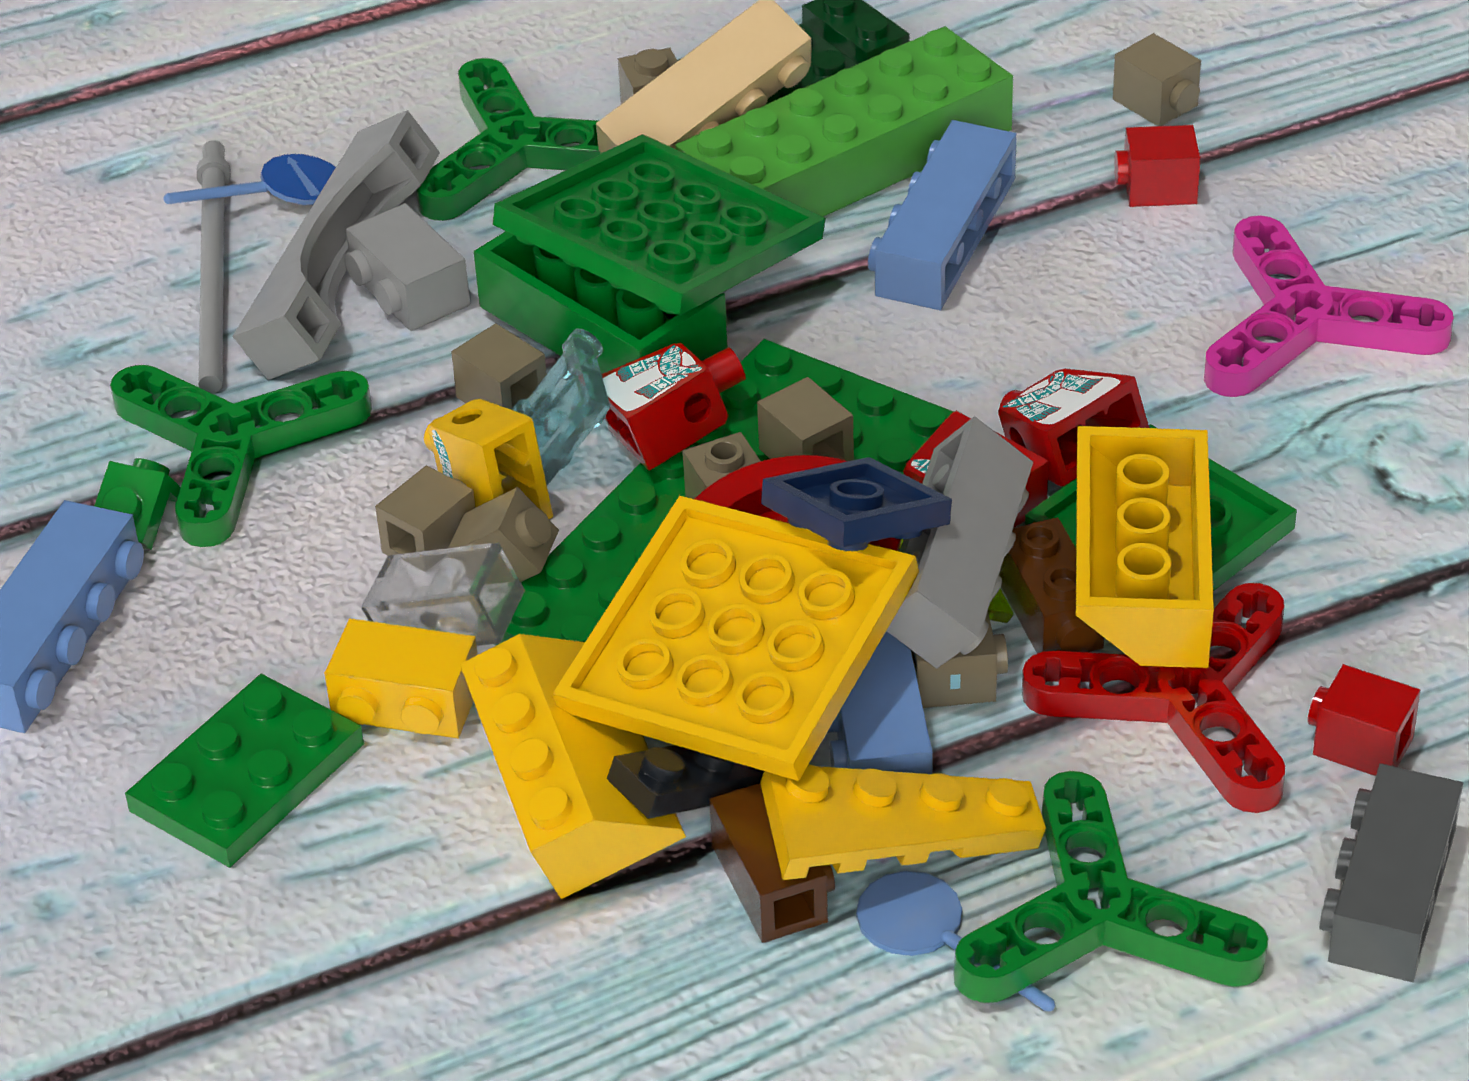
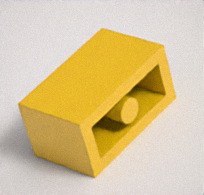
M349 618L324 673L330 710L359 725H370L459 739L474 702L460 663L478 655L476 636Z

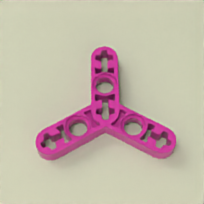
M1250 216L1236 224L1232 254L1264 305L1208 348L1205 359L1204 382L1207 388L1221 396H1245L1258 388L1315 342L1418 355H1433L1448 348L1451 342L1454 320L1453 311L1446 304L1429 298L1325 286L1293 237L1280 221L1267 216ZM1285 274L1295 278L1282 280L1270 277V275ZM1368 316L1376 318L1378 321L1361 322L1352 319V317ZM1269 336L1276 337L1278 339H1281L1282 341L1277 343H1265L1258 341L1255 338Z

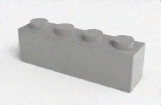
M975 416L934 448L922 483L952 499L950 524L922 530L921 536L917 538L903 539L899 551L916 556L919 573L889 625L887 632L936 669L959 652L963 655L972 652L986 635L988 622L985 621L988 607L1002 584V578L999 576L1000 568L1004 557L1015 542L1016 534L1012 530L1017 514L1023 508L1029 496V492L1025 487L1033 461Z

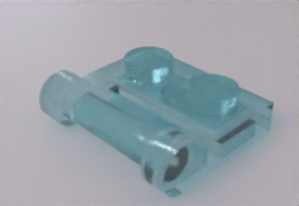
M578 328L573 330L562 344L563 354L528 399L518 400L511 409L533 419L547 485L560 469L565 468L570 463L574 452L593 428L598 427L603 422L607 411L611 407L597 361L603 352V347L594 335L584 329Z

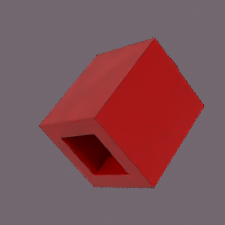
M1194 125L1126 127L1125 149L1115 151L1114 173L1116 185L1125 184L1129 207L1197 204L1200 154Z
M1343 664L1329 688L1320 686L1317 689L1309 709L1307 722L1309 725L1316 727L1313 755L1376 776L1380 763L1398 767L1414 738L1421 689Z

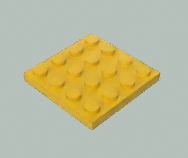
M679 496L552 693L557 707L571 715L799 781L901 607L909 590L912 588L913 582L919 573L916 556L872 544L859 551L838 550L831 547L827 539L808 529L798 528L778 520Z

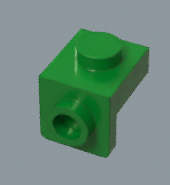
M135 458L133 465L109 461L94 506L132 514L138 542L142 544L143 549L152 550L167 501H177L181 486L169 476L170 469L160 463L142 458Z

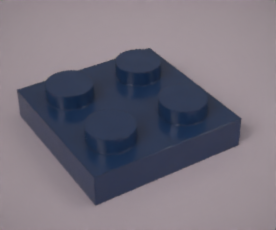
M867 457L764 478L761 504L785 516L788 523L792 526L808 529L827 539L828 544L835 549L859 551L867 548L869 542L890 537L913 539L921 536L922 530L949 525L952 499Z

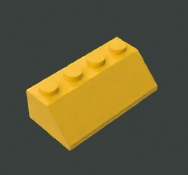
M1078 426L1076 616L1140 666L1208 668L1214 612L1208 430Z
M518 634L460 663V667L530 852L559 897L563 899L686 838V835L676 813L648 819L607 779L614 756L649 749L643 735L574 716L557 707L552 693L585 642Z

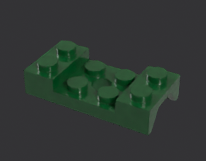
M864 0L810 1L802 5V24H799L811 37V66L809 71L795 86L790 88L784 86L768 98L766 104L787 96L797 89L805 88L837 74L843 69L853 67L878 56L886 50L903 45L910 41V33Z

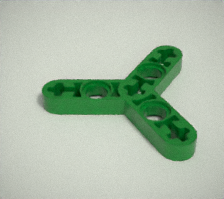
M490 58L468 61L458 71L460 95L480 134L430 169L424 182L416 190L418 209L428 219L437 221L454 219L464 214L526 168L567 170L601 154L598 148L596 130L598 120L534 116L507 68L500 61ZM500 110H506V111H507V112H503V113H491V112H493V111H500ZM567 143H578V144H579V145H576V146H561V145H564V144H567ZM476 166H490L484 169H469Z
M149 365L126 367L115 374L110 384L114 407L118 416L191 451L175 504V513L180 536L186 543L197 547L215 546L231 537L237 524L255 458L363 423L372 411L368 381L362 374L354 371L332 372L237 403L229 402ZM185 410L198 411L193 416L185 418L170 417L177 412ZM288 413L301 415L289 421L273 420L279 415ZM218 471L232 473L230 476L220 480H205L203 478L210 473ZM206 504L213 505L214 510L206 514Z
M1066 771L1057 773L1048 779L1044 785L1042 817L1046 827L1044 833L1057 886L963 937L955 949L953 971L954 984L961 994L977 1002L995 1003L1007 999L1025 989L1028 985L1034 984L1104 945L1222 985L1238 987L1257 981L1263 974L1269 939L1265 929L1258 922L1246 916L1127 878L1104 787L1100 781L1089 774L1078 771ZM1070 803H1075L1077 809L1083 811L1082 820L1072 822L1073 813ZM1077 847H1089L1101 853L1103 858L1093 862H1081L1071 857L1068 851ZM1099 888L1098 897L1102 909L1096 908L1094 902L1088 900L1090 889ZM1155 920H1169L1179 924L1184 931L1175 936H1163L1151 931L1147 925ZM1044 927L1058 933L1061 939L1051 944H1039L1028 939L1024 933L1033 928ZM1197 934L1203 935L1202 944L1196 943ZM1231 947L1239 948L1237 954L1229 953ZM1000 964V968H998V969H994V968H993V967H995L996 965Z

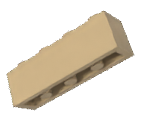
M758 0L596 123L599 151L603 153L641 134L675 149V144L696 136L706 129L714 128L746 114L752 109L764 106L768 98L782 87H793L805 77L811 66V37L774 0Z

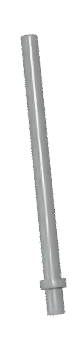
M208 141L203 146L202 160L197 165L196 174L202 189L225 186L230 180V166L225 160V148L218 141ZM224 197L202 200L198 386L212 394L219 392L223 385Z

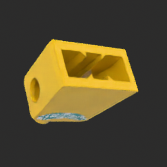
M475 399L442 417L434 419L427 426L424 433V443L434 453L437 470L450 478L462 481L467 487L473 489L475 508L518 487L546 514L548 519L553 518L536 432L531 417L483 399Z

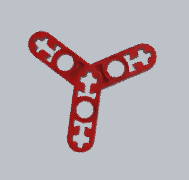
M1245 583L1230 590L1214 608L1210 647L1225 646L1231 648L1237 654L1227 659H1217L1209 656L1208 668L1140 666L1126 654L1043 651L1032 655L1025 662L1022 671L1023 702L1032 711L1046 716L1168 723L1222 797L1232 807L1251 813L1268 811L1277 806L1282 799L1286 765L1280 754L1231 692L1279 638L1283 627L1284 599L1277 590L1261 583ZM1242 617L1249 618L1246 621V629L1242 627ZM1121 680L1129 682L1136 689L1127 694H1116L1105 690L1102 686L1110 681ZM1055 681L1059 682V685H1046V682ZM1081 682H1089V689L1081 688ZM1198 693L1197 708H1195V698L1192 696V694ZM1212 727H1224L1233 731L1237 736L1229 741L1221 742L1207 738L1202 732ZM1244 760V770L1248 775L1241 777L1243 766L1242 761Z

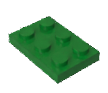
M261 673L125 792L129 812L231 868L364 745L362 727Z

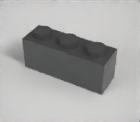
M1380 763L1372 790L1359 788L1350 826L1351 829L1358 830L1359 833L1356 840L1346 837L1343 839L1338 856L1335 879L1343 880L1344 882L1341 890L1328 888L1320 918L1319 930L1331 932L1328 962L1414 982L1456 831L1463 782Z

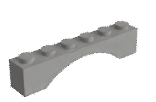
M408 110L357 132L232 337L267 380L309 365L322 358L341 325L336 316L335 299L339 284L347 270L345 255L349 253L346 228L399 206L422 185L440 152Z

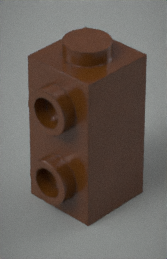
M1059 518L1013 528L1012 532L1016 534L1015 542L1004 557L999 576L1002 578L1001 588L1036 653L1038 654L1043 651L1092 652L1104 649V637L1076 616V548Z
M761 784L736 789L730 793L710 798L712 847L761 942L765 943L828 923L827 893L835 890V879L831 864L809 867L806 878L782 879Z

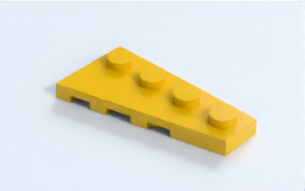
M808 764L799 781L764 771L760 783L783 880L806 878L809 867L830 864L833 865L837 874L862 871L865 869L867 860L896 857L901 866L926 863L931 852L951 850L959 858L1038 849L1046 830L1031 781H1019L1008 778L991 779L949 776L940 773L921 774L882 771L878 769L823 767Z

